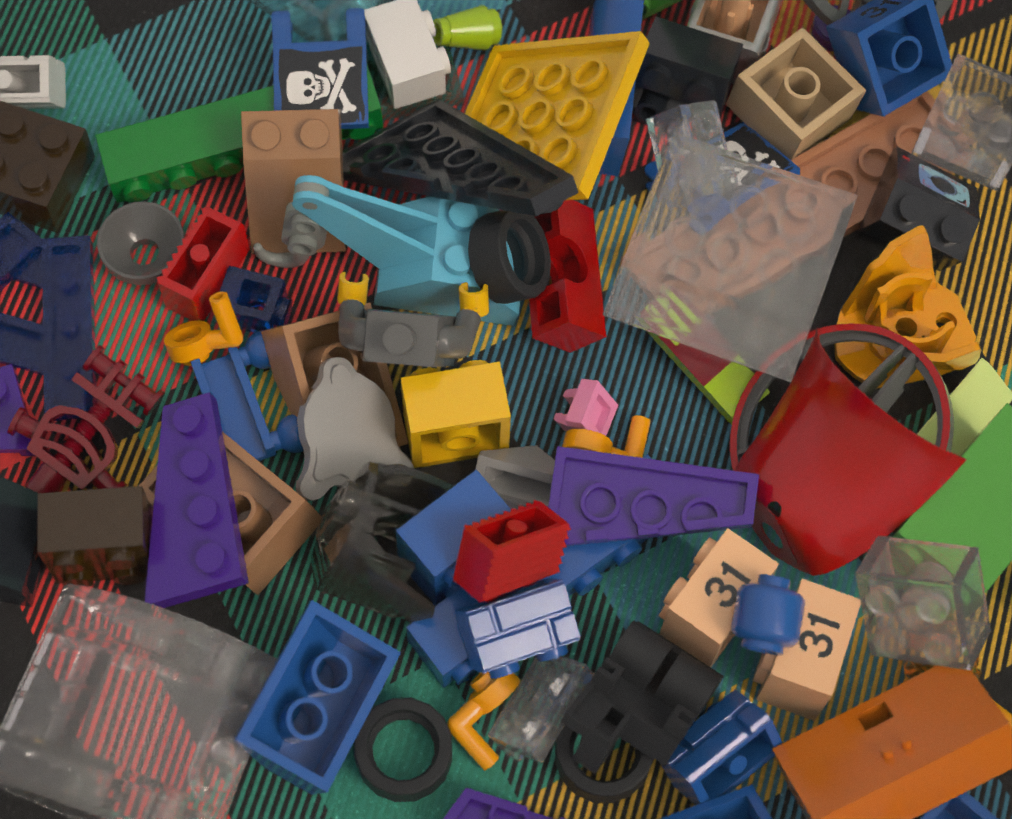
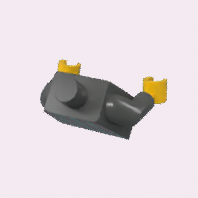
M342 272L339 276L337 296L338 303L340 304L339 339L345 348L361 351L360 358L363 361L425 367L454 366L455 359L464 358L471 351L481 317L489 313L487 284H484L483 289L479 292H469L468 283H462L459 286L460 311L456 316L364 309V305L367 302L368 275L363 274L361 282L347 281L345 279L346 272Z

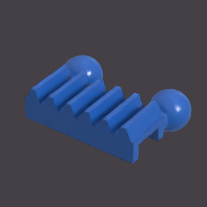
M261 331L253 333L247 339L244 347L228 348L229 355L201 364L200 359L190 361L201 393L210 392L217 399L222 432L255 459L260 461L272 457L280 449L290 453H301L304 451L299 439L297 417L291 414L284 417L279 422L275 431H268L247 375L245 366L253 365L259 369L271 368Z

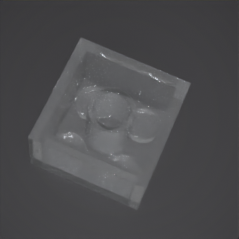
M957 54L911 154L998 191L1012 165V76Z
M877 536L855 572L870 654L872 656L971 671L991 632L979 548Z

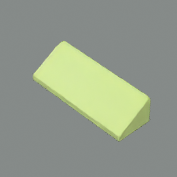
M983 358L978 361L950 394L954 415V434L951 452L960 456L1006 403L1010 404L1012 401L1011 390L993 367ZM937 412L932 415L917 433V435L934 445L937 437Z

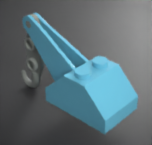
M305 175L295 180L293 201L286 206L281 240L287 245V249L290 252H271L265 250L260 243H255L253 250L259 260L269 265L281 268H295L303 265L311 255L316 253V250L324 246L328 231L378 268L373 305L437 315L456 316L460 311L459 286L467 282L469 292L481 291L470 267L468 253L470 231L478 218L484 214L500 211V209L431 196L402 204H395L342 187L318 176ZM506 241L508 258L514 270L512 253ZM489 299V313L481 317V321L514 326L519 315L520 301L501 304Z

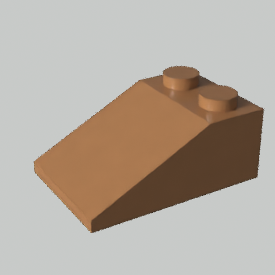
M340 109L241 111L243 164L252 254H254L253 246L255 243H260L265 250L271 252H290L287 249V245L282 242L281 236L286 206L293 201L295 180L298 177L305 175L318 176L344 187ZM327 231L324 246L316 250V252H346V244Z
M366 303L364 309H372L371 303ZM339 311L261 331L274 380L291 414L298 418L300 406L305 405L309 394L313 391L311 388L318 378L320 365L329 358L341 357L347 359L358 373L376 383L384 391L391 403L395 418V439L397 445L409 444L387 363L363 361L360 358L361 351L347 349L341 344L338 333Z
M223 432L249 584L245 585L259 595L324 518L301 495ZM157 466L139 485L143 487L149 503L153 506Z

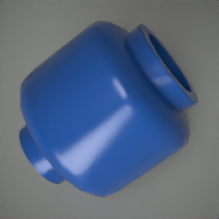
M759 574L758 583H747L739 587L731 631L733 635L742 640L741 648L765 654L783 655L784 648L793 647L797 644L802 626L805 599L796 591L789 589L791 580L774 575Z

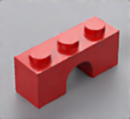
M565 200L557 210L534 216L542 227L549 245L552 284L546 286L545 290L537 297L529 299L532 338L571 353L606 338L594 212L592 208L575 200Z

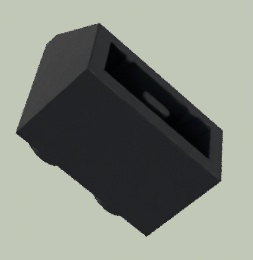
M655 17L646 37L650 44L636 77L632 120L705 143L715 137L744 44Z
M0 476V602L32 607L44 562L38 554V492Z

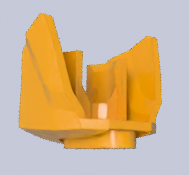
M923 225L917 226L892 240L880 256L868 265L838 316L837 324L873 325L903 336L915 344L930 359L940 375L954 370H962L975 364L981 354V348L978 342H975L976 335L957 294L936 282L932 249L928 233ZM943 323L944 325L939 328L936 324ZM853 341L834 344L835 360L846 372L861 383L894 352L889 348L867 342ZM905 357L889 371L888 377L877 388H881L895 370L906 360ZM916 369L905 384L924 380V377Z

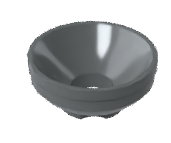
M133 202L113 211L105 219L98 233L97 249L103 264L117 279L128 284L148 285L156 283V277L163 276L161 269L168 268L167 261L173 260L171 254L178 252L176 246L183 245L182 238H185L178 218L166 207L152 202ZM149 244L158 248L159 255L150 264L140 265L132 260L134 250L141 245Z

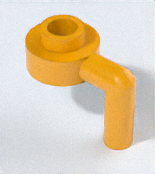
M217 292L209 297L210 305L220 329L211 330L207 322L197 320L180 324L165 335L164 344L173 362L192 366L190 361L200 359L202 363L208 359L214 349L234 348L241 345L243 334L227 292Z
M632 416L624 451L612 447L613 442L607 436L587 429H570L566 431L562 447L642 458L651 421L644 416Z
M480 672L469 684L474 689L469 696V700L447 722L452 736L484 771L489 769L499 759V756L472 725L483 715L499 706L514 692L521 682L515 673L499 678H490L489 672Z

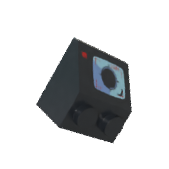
M896 146L892 150L859 231L888 245L892 240L917 226L923 225L929 236L933 268L938 271L944 270L963 262L979 224L980 213L977 187Z

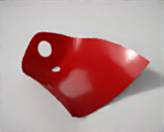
M816 328L812 343L790 385L755 440L741 457L734 471L759 474L752 528L763 544L778 559L800 571L816 576L840 568L877 545L929 500L967 460L932 444L904 427L877 406L831 361L820 343L818 328ZM772 501L778 502L781 505L779 517L775 516L768 509V504ZM763 522L770 525L778 534L783 545L782 548L777 547L768 538L763 529Z

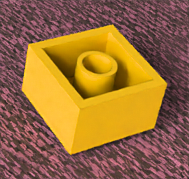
M472 360L463 363L456 369L438 371L435 368H423L412 372L410 376L401 377L403 416L414 468L478 458L480 451L509 448L511 414L500 361L487 363L484 360Z

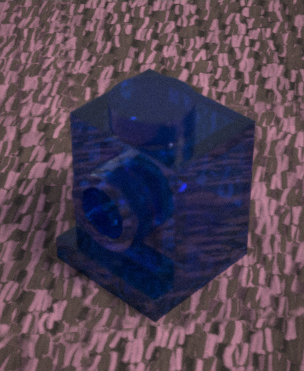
M233 266L228 267L220 292L228 293L241 330L255 333L276 328L277 325H287L292 311V299L287 298L284 279ZM260 306L263 307L264 310L262 311L254 309V307Z

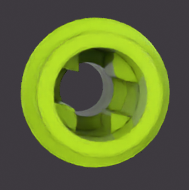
M484 5L433 20L436 36L432 38L437 46L445 45L448 47L488 50L491 45H497L501 40L502 24L500 16L495 9H488Z

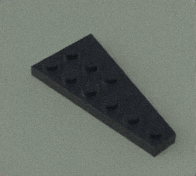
M440 99L342 150L343 180L526 215L538 216L553 212L562 205L563 201L579 193L573 175Z

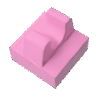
M581 379L578 388L567 389L563 394L565 400L571 405L568 413H556L554 420L564 431L587 429L606 436L618 404L598 380Z

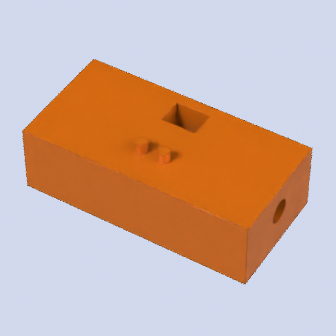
M957 655L772 748V751L790 791L807 819H914L1011 770L1012 729L1007 718L960 655Z

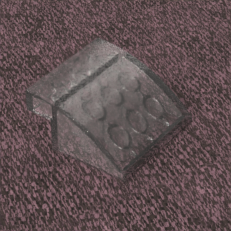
M675 132L634 229L603 316L791 383L858 195Z

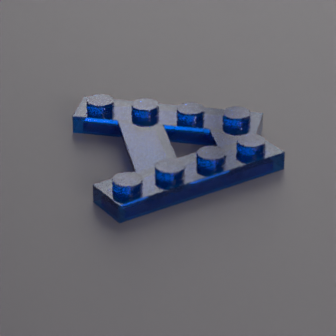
M7 212L0 219V291L12 280L42 288L43 325L0 312V363L12 364L16 368L44 376V414L48 409L58 405L79 408L87 412L93 406V403L96 402V398L71 379L78 372L96 385V372L92 369L88 372L82 369L87 358L95 350L94 269L91 237L86 235L41 239ZM65 414L55 421L81 419V417Z

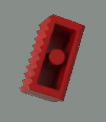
M209 207L201 208L202 215L196 216L198 222L191 223L193 229L186 231L188 237L182 238L183 245L176 246L178 252L171 254L173 260L167 261L168 268L161 269L163 276L156 277L165 307L191 321H205L212 310L209 297L217 292L224 291L250 250L248 247L249 243H247V235L245 234L247 232L245 226L241 222Z
M533 500V504L519 505L518 509L511 508L510 512L503 511V515L496 513L495 517L488 516L487 520L480 519L479 523L472 521V525L465 524L453 580L479 602H489L496 600L499 595L520 587H529L540 579L559 573L558 565L563 564L560 557L564 556L562 548L567 547L565 540L569 539L567 531L571 530L569 523L541 501Z

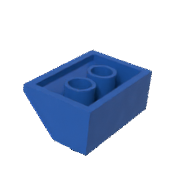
M309 601L233 741L267 770L311 795L327 793L401 652L317 602Z

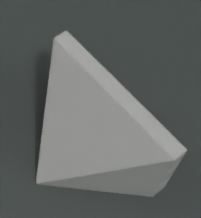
M537 445L480 451L476 469L510 509H518L519 505L525 506L526 503L533 504V500L541 501L547 507L549 506L555 460Z

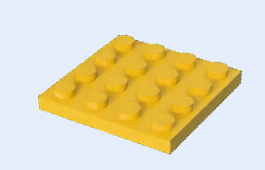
M641 31L494 45L464 114L573 175L579 193L567 200L589 199L650 42Z

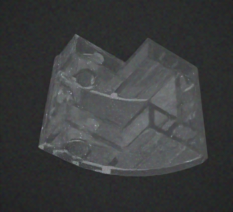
M65 584L0 726V788L70 819H224L250 756L233 740L278 659L224 632L159 606L101 589Z

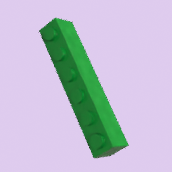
M368 66L369 128L342 129V140L348 138L353 140L365 139L373 135L377 130L384 128L381 106ZM274 86L96 134L95 137L108 184L116 202H139L149 198L155 192L169 188L182 190L193 186L201 179L212 176L229 177L240 172L244 168L241 111H274Z

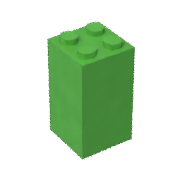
M1008 403L1004 405L960 455L967 461L929 500L902 523L873 558L880 565V571L886 579L897 586H905L919 598V604L929 615L939 620L944 619L949 624L953 623L976 604L1012 561V406Z

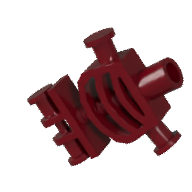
M99 345L87 358L82 369L86 372L92 369L104 379L100 385L96 386L78 372L71 379L97 398L89 411L86 412L79 408L58 405L48 409L41 421H38L26 415L27 409L20 407L14 415L7 433L14 436L17 432L31 439L27 450L43 461L25 487L38 493L58 492L67 479L80 489H87L91 484L96 489L126 487L127 484L124 481L118 483L107 471L117 459L118 445L110 429L104 424V421L114 411L133 426L140 429L145 421L126 408V404L130 399L134 400L145 408L143 414L148 416L159 404L165 392L160 389L156 393L144 384L145 377L140 373L136 374L131 380L123 374L127 364L122 360H119L117 363L103 353L105 348ZM115 382L125 388L116 400L107 394ZM65 414L83 418L75 429L60 424H53L57 418ZM48 431L59 432L69 436L63 444L45 439ZM98 431L101 433L107 446L104 459L91 441ZM47 448L56 450L57 454L53 455ZM84 448L95 468L92 471L89 470L85 461L80 457V453L83 452ZM72 464L75 465L79 473L71 468Z

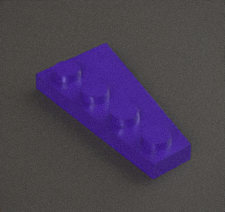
M210 392L163 406L144 606L152 612L249 584L217 399Z
M557 446L548 507L569 523L571 530L567 531L569 539L565 540L566 546L723 531L727 528L730 530L751 528L754 521L759 474Z

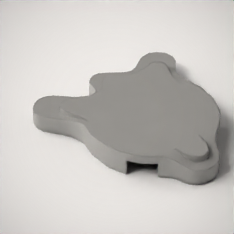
M334 357L325 360L319 367L318 378L311 388L313 391L309 394L305 405L300 406L298 412V434L304 449L305 459L303 470L296 482L297 493L305 500L314 501L320 499L332 486H338L351 493L362 492L367 487V472L370 468L393 483H402L409 480L413 474L414 466L412 461L397 445L395 439V418L391 403L384 391L376 383L358 373L347 359Z

